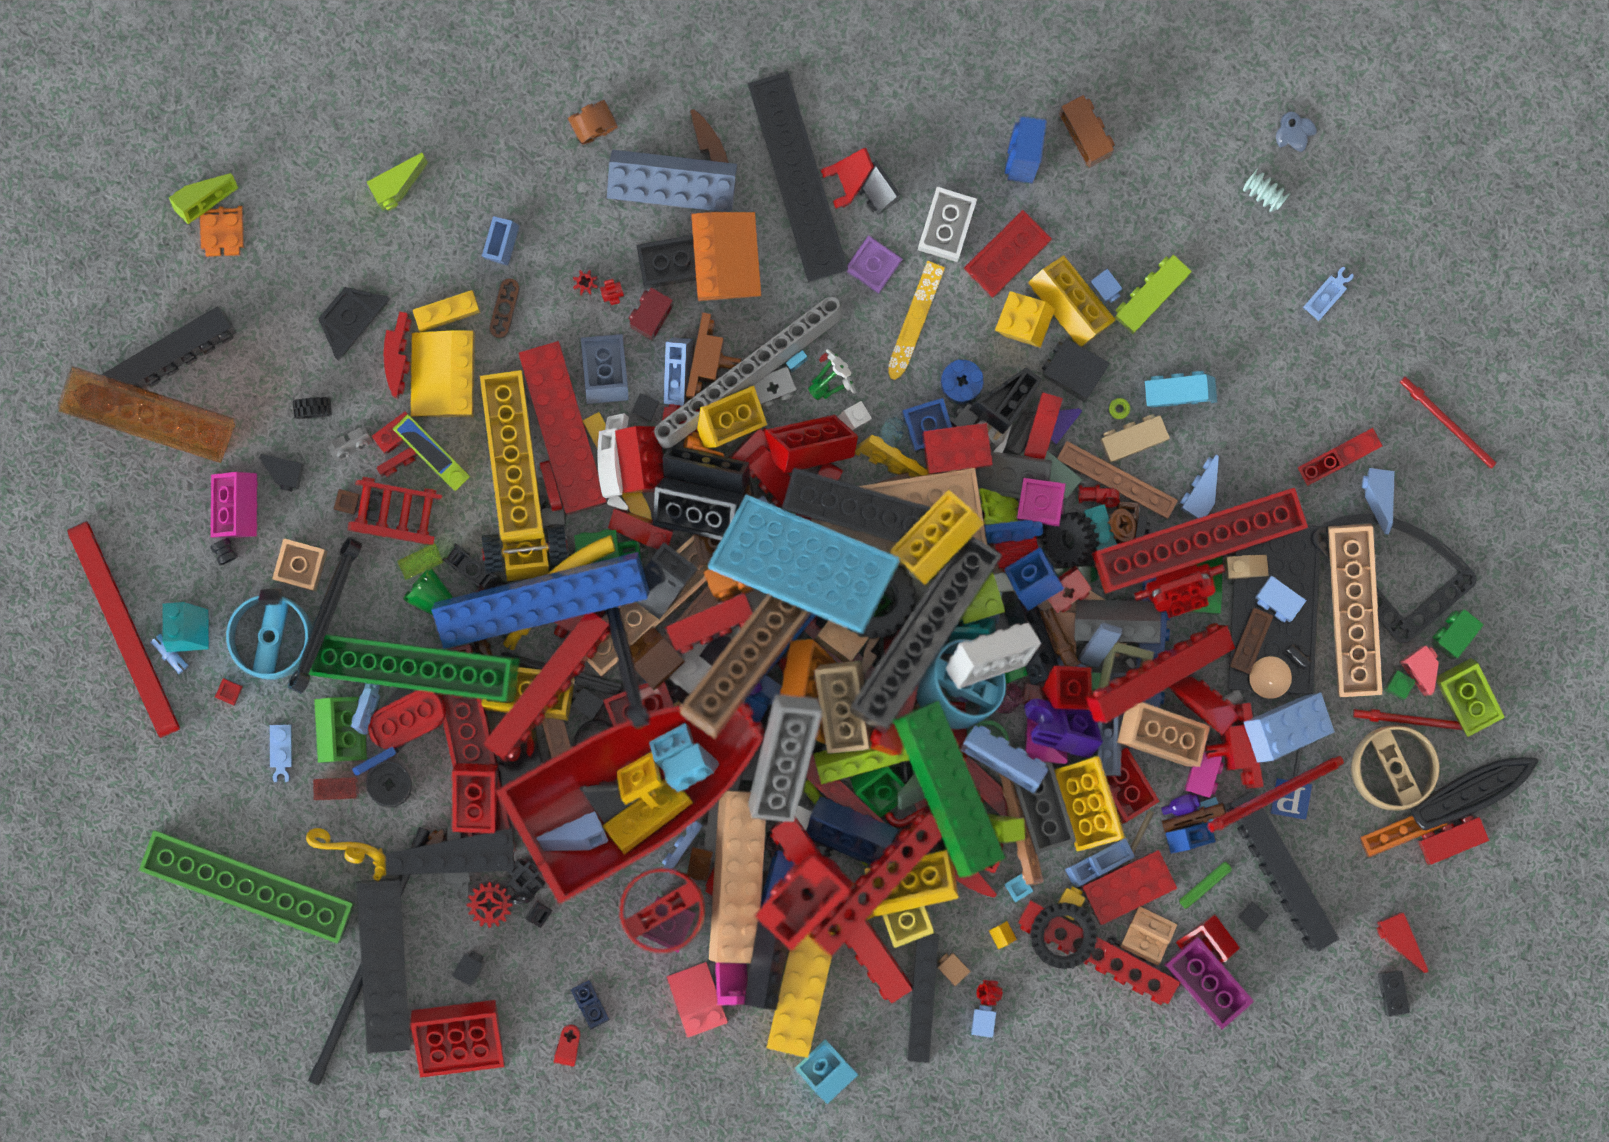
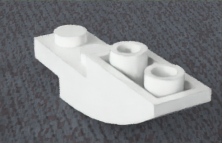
M625 413L607 417L605 430L599 431L597 452L598 474L604 498L622 495L623 492L615 430L627 428L629 417Z

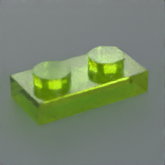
M436 543L397 560V563L405 580H408L425 572L427 569L429 570L430 567L434 568L444 563Z

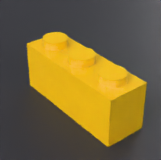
M473 290L412 310L420 332L481 313Z

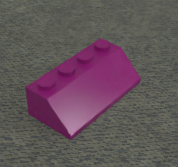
M1198 937L1164 963L1173 976L1222 1030L1254 1002Z

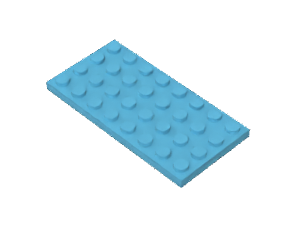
M745 495L711 558L708 568L863 634L900 563V558L754 497Z

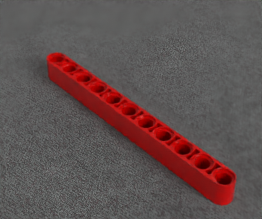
M85 521L68 529L69 538L158 736L163 738L180 730L178 721L89 523Z

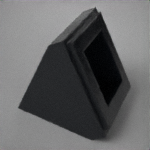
M536 901L525 918L541 928L552 910Z

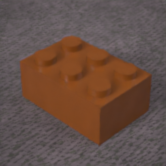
M1082 95L1061 106L1059 116L1088 168H1091L1111 157L1115 144L1111 136H1106L1103 131L1105 126L1101 118H1096L1092 110L1095 108L1089 98L1086 99Z

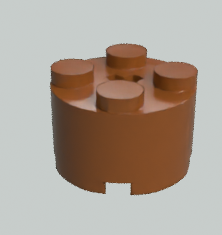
M605 100L596 103L594 106L589 104L581 109V114L576 113L568 118L581 145L589 144L595 141V138L611 133L618 126Z

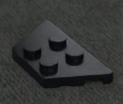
M344 287L321 314L318 320L338 361L390 301L388 296Z

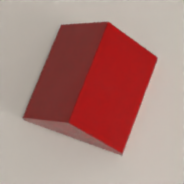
M1053 667L1042 690L1055 709L1090 710L1086 698L1092 695L1091 667Z

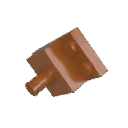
M702 312L686 393L687 400H691L702 391L703 384L699 381L713 383L717 380L718 371L721 368L731 370L736 366L735 364H739L742 358L723 355L724 339L711 336L713 335L715 323L711 318V314Z

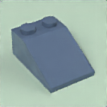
M623 335L581 338L587 404L629 400Z

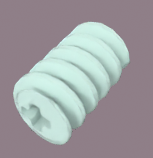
M1257 168L1245 183L1243 191L1251 189V197L1258 194L1257 202L1264 199L1263 207L1270 204V212L1278 210L1290 193L1283 196L1284 188L1277 191V183L1270 186L1271 178L1263 180L1265 173L1262 172L1256 175Z

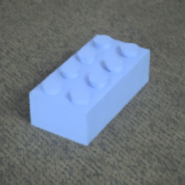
M1321 692L1304 695L1244 722L1257 762L1275 760L1334 733Z

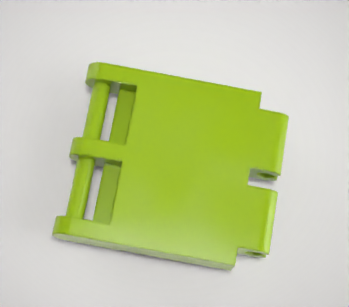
M984 488L978 489L979 497H981L982 501L981 510L985 513L984 522L986 525L1017 521L1019 503L1016 499L1002 496L997 492Z

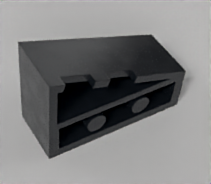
M1026 367L977 400L969 410L1001 434H1004L1043 379Z

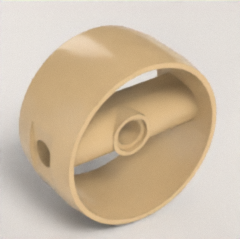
M1400 725L1381 727L1366 735L1356 747L1351 763L1352 778L1358 792L1372 805L1385 810H1405L1422 803L1432 793L1439 776V760L1433 745L1417 730ZM1391 730L1411 735L1419 741L1427 753L1430 774L1428 782L1421 793ZM1370 741L1383 766V771L1397 795L1400 806L1388 805L1377 800L1369 793L1362 781L1360 762L1364 749ZM1393 762H1397L1400 766V771L1397 774L1392 773L1390 770V765Z

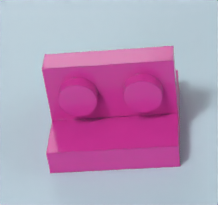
M1024 478L1017 521L1032 520L1033 522L1039 521L1046 525L1059 526L1061 514L1064 512L1063 501L1066 484Z

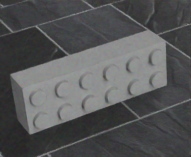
M775 695L748 801L752 818L794 821L822 714L818 699Z

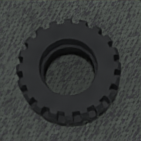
M897 566L889 582L894 592V603L891 610L883 616L871 617L863 634L847 628L850 632H855L863 638H884L895 633L905 625L913 613V608L916 604V589L913 587L911 575L908 576L903 566Z

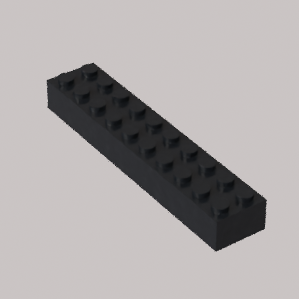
M972 536L948 560L851 704L849 712L886 735L1000 562L1002 554Z

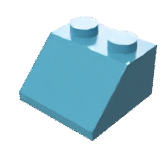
M698 743L662 763L667 783L677 792L685 790L690 785L706 778L719 766V762Z
M826 1039L809 1054L808 1058L803 1059L795 1067L796 1071L827 1104L858 1076L855 1070Z

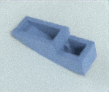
M1126 838L1066 868L1065 871L1072 885L1076 888L1135 856Z

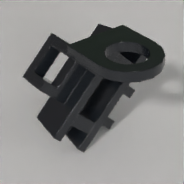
M518 859L515 861L514 871H508L513 878L504 887L507 889L510 886L516 892L510 898L511 903L525 904L534 899L535 894L545 885V882L538 876L541 871L532 860L526 864L522 859Z

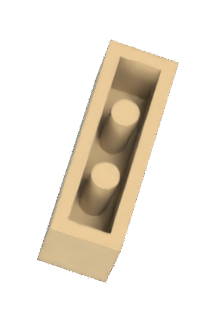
M1154 414L1142 418V423L1136 425L1135 422H1131L1123 426L1124 430L1116 432L1114 429L1104 433V438L1100 441L1109 463L1168 441L1170 438L1161 415L1155 417Z

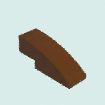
M695 109L690 110L700 154L709 152L711 161L729 163L722 143L713 128Z

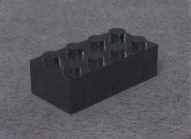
M693 235L636 245L644 289L696 280Z

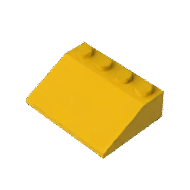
M451 330L412 333L411 417H474L475 333L473 331Z
M1099 756L1054 770L1076 839L1074 845L1077 852L1125 838Z

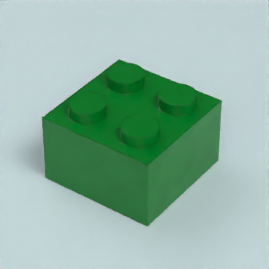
M1465 609L1452 611L1445 620L1447 622L1446 626L1439 628L1432 636L1434 639L1432 645L1451 660L1459 658L1484 624Z

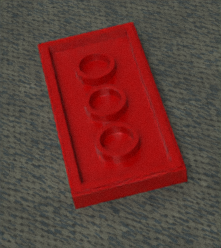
M1022 210L963 269L993 298L1052 241V238Z

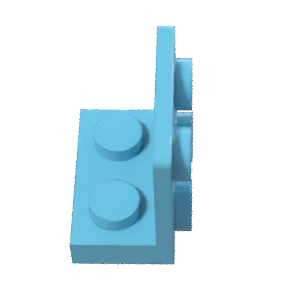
M686 723L649 742L654 762L662 770L663 762L695 745L690 728Z

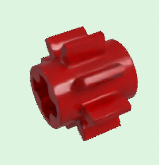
M580 270V276L578 278L573 277V280L577 282L573 288L574 290L580 289L581 296L584 292H588L591 296V290L593 288L598 289V286L594 284V281H597L598 278L597 276L591 277V270L587 274H583ZM586 278L587 281L591 280L588 283L589 287L585 288L584 285L580 286V284L583 283L582 279Z
M613 278L605 280V286L600 287L603 301H610L611 306L620 303L619 298L624 297L620 282L614 283Z
M983 980V984L977 987V998L981 999L982 1005L996 1006V1002L1002 999L1003 992L1002 988L997 986L998 981Z

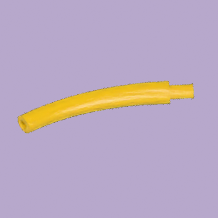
M612 536L604 537L578 550L548 574L591 564L615 552ZM531 628L509 633L503 645L506 648L511 645L510 650H515L522 635H528Z

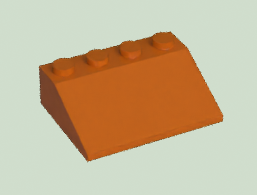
M755 212L691 214L698 301L761 296Z
M814 639L791 641L790 648L787 651V664L783 673L784 680L780 689V695L818 699L819 702L814 670L819 665L837 662ZM821 715L815 740L826 744Z

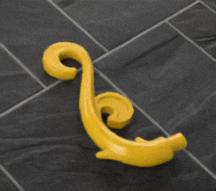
M313 828L307 832L306 841L310 846L327 850H345V859L356 864L362 863L366 854L374 859L373 864L376 866L373 879L380 881L386 875V856L382 848L378 850L373 846L360 842L330 843V834L321 828ZM315 838H322L326 843H321Z

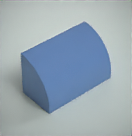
M493 216L482 257L508 266L519 225L511 220Z

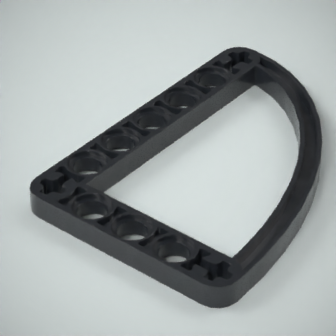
M1352 514L1338 517L1317 528L1312 534V541L1330 562L1329 546L1325 550L1326 543L1317 540L1319 539V532L1327 534L1325 539L1329 543L1328 526L1358 523L1379 525L1375 514ZM1393 518L1391 528L1402 531L1425 543L1444 557L1458 571L1453 578L1405 619H1403L1376 586L1377 596L1381 598V605L1377 607L1378 621L1394 640L1399 643H1407L1474 587L1477 577L1457 554L1437 538L1414 525ZM1463 574L1465 576L1470 575V584L1463 583L1460 586L1461 588H1463V590L1461 591L1460 588L1456 584H1454V582L1456 581V583L1459 584L1464 580V578L1462 577ZM1448 587H1453L1456 591V595L1452 599H1448L1445 595V590ZM1433 600L1438 601L1440 604V609L1435 613L1429 609V604ZM1387 612H1392L1395 615V619L1391 624L1386 623L1384 620V615ZM1417 614H1421L1424 617V623L1421 626H1416L1413 622V618ZM1399 621L1401 622V624H1399L1398 627L1401 630H1407L1406 639L1403 637H1398L1400 635V632L1397 628H1394L1393 631L1391 629V627L1396 626Z

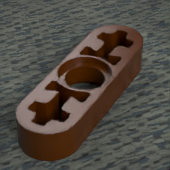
M511 278L505 279L500 285L490 324L491 334L498 339L506 337L509 333L520 291L517 281ZM510 283H513V287L516 288L515 291H511L509 296L514 298L513 302L508 299H501L502 295L506 297L507 290L504 287L509 286ZM502 303H508L511 306L508 314H501L499 312V306ZM497 315L504 319L508 318V322L503 320L502 327L505 328V331H501L500 334H497V331L494 329V326H498L500 319H496Z

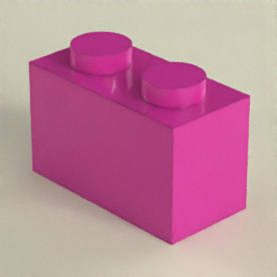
M1204 752L1200 767L1190 768L1184 791L1210 798L1211 794L1215 795L1218 783L1215 780L1217 774L1221 775L1224 763L1221 762L1222 757L1207 759V752Z

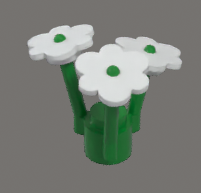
M827 349L826 352L829 353L827 358L830 360L819 375L812 380L813 384L808 387L810 394L816 400H820L822 397L827 399L844 388L847 391L851 390L855 394L856 390L849 377L851 371L848 369L847 363L838 357V354H834ZM833 364L834 371L825 379H821ZM838 374L845 378L842 380V385L828 391L830 389L828 382Z

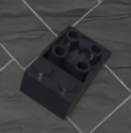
M663 543L643 569L650 591L648 599L637 601V603L660 620L698 571V568L666 543Z

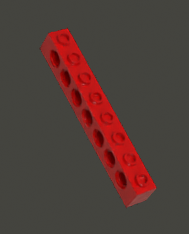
M923 812L917 814L912 820L913 824L908 829L905 828L899 833V839L894 844H890L883 851L884 855L869 866L870 870L855 881V886L811 931L812 933L808 937L825 954L832 957L941 839L940 830L930 813ZM919 830H922L923 838L918 841L916 834ZM904 846L909 847V852L906 856L902 855ZM893 861L895 867L891 872H888L887 865ZM879 877L880 884L874 888L873 880ZM864 892L866 895L865 901L859 903L858 897ZM850 908L851 915L845 919L844 911ZM836 924V932L830 935V926Z
M1029 900L1017 922L1021 924L1020 929L1030 934L1035 917L1045 908ZM1060 916L1052 919L1044 931L1045 943L1050 945L1052 941L1058 944L1057 949L1067 955L1070 951L1072 953L1077 951L1073 946L1074 940L1076 938L1083 939L1082 928ZM1057 928H1064L1066 931V936L1062 940L1055 938L1054 933ZM1097 937L1095 949H1102L1103 957L1100 960H1094L1091 954L1090 958L1084 961V964L1087 965L1088 962L1096 965L1095 970L1104 975L1107 972L1115 975L1113 980L1122 985H1125L1126 982L1133 985L1132 990L1142 996L1144 992L1152 996L1150 1000L1161 1006L1163 1002L1169 1004L1180 984L1179 981ZM1115 958H1119L1122 962L1119 970L1111 968V961ZM1134 968L1140 971V977L1137 980H1131L1129 977L1130 971ZM1151 979H1157L1159 982V987L1154 991L1148 988V982Z

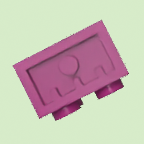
M716 962L717 1005L744 1004L748 983L747 963Z

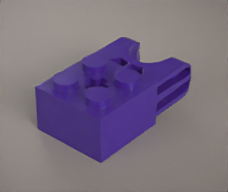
M1032 699L1024 706L1026 717L1038 724L1031 732L1032 741L1035 744L1090 758L1103 743L1098 722L1094 721L1090 710L1055 709L1051 702L1041 699Z

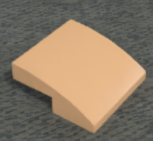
M1138 907L1120 947L1159 965L1177 924L1147 909Z

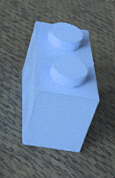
M1273 576L1268 578L1255 597L1259 600L1257 602L1259 606L1265 610L1270 608L1276 612L1274 616L1284 623L1286 620L1291 622L1306 602L1304 598Z

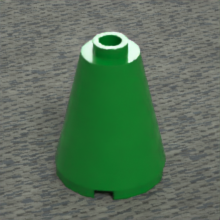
M430 567L429 570L427 569L414 582L411 588L412 591H407L403 600L433 616L431 609L435 602L454 597L436 572Z

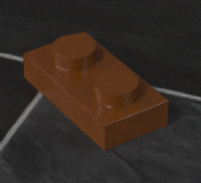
M692 847L687 875L694 880L707 881L713 852Z

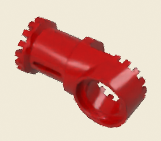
M1078 485L1079 494H1081L1079 495V504L1096 501V503L1105 504L1106 508H1114L1120 503V492L1116 488L1114 490V488H1100V485H1096V487H1082V485Z

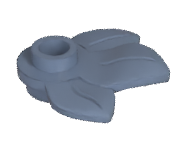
M1287 112L1281 118V127L1276 132V141L1279 147H1284L1289 143L1295 150L1303 152L1307 146V136L1317 134V130L1311 120L1300 118L1295 112ZM1290 119L1295 121L1293 126H1289L1288 122Z

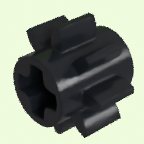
M768 831L766 833L767 838L765 837L764 855L767 853L770 858H773L776 851H782L780 849L781 844L777 845L770 835L772 832ZM767 842L774 843V847L768 846Z

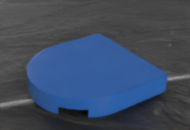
M393 746L352 769L354 775L358 776L394 756L396 752Z

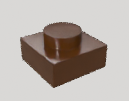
M339 489L334 510L355 515L360 494Z

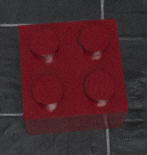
M651 287L649 291L645 290L639 300L641 305L638 310L634 308L629 316L631 329L653 341L674 307L672 299Z

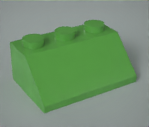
M359 697L314 699L318 763L367 760L366 735L358 733L351 727L352 717L356 713L359 704Z

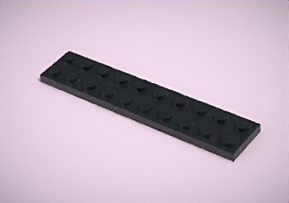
M788 71L748 83L808 283L847 272V263Z

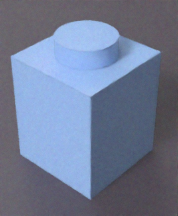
M979 1005V1009L974 1008L972 1035L993 1038L996 1011H992L991 1006Z

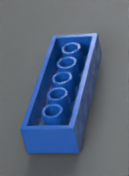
M1020 117L1019 122H1015L1008 145L1009 155L1005 167V174H1009L1008 180L1033 184L1041 161L1046 120Z

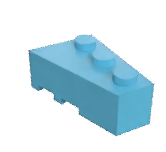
M1204 371L1192 372V376L1185 377L1183 373L1172 374L1171 378L1163 379V376H1153L1150 381H1145L1146 403L1151 408L1178 406L1189 403L1198 404V402L1207 401L1217 403L1215 377L1205 374Z

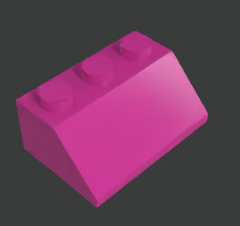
M230 472L211 475L212 538L257 536V473Z

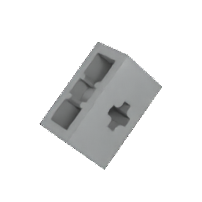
M788 367L768 374L754 385L763 409L774 405L773 401L780 398L782 401L794 397L793 393H796ZM770 384H773L774 387H779L776 389V394H773L772 391H767L770 389Z

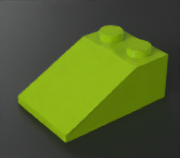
M423 153L367 181L372 194L382 210L387 209L389 211L396 208L398 202L403 199L428 164Z
M993 572L963 616L964 624L1005 612Z
M1470 658L1436 677V683L1467 737L1505 718L1479 664L1474 659Z

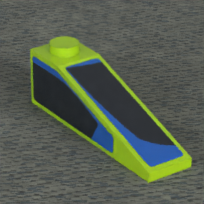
M408 414L393 428L454 491L470 477Z

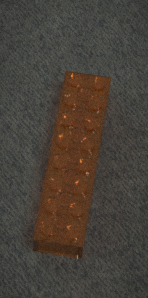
M75 366L70 368L57 404L59 412L218 463L222 462L235 427L232 417Z

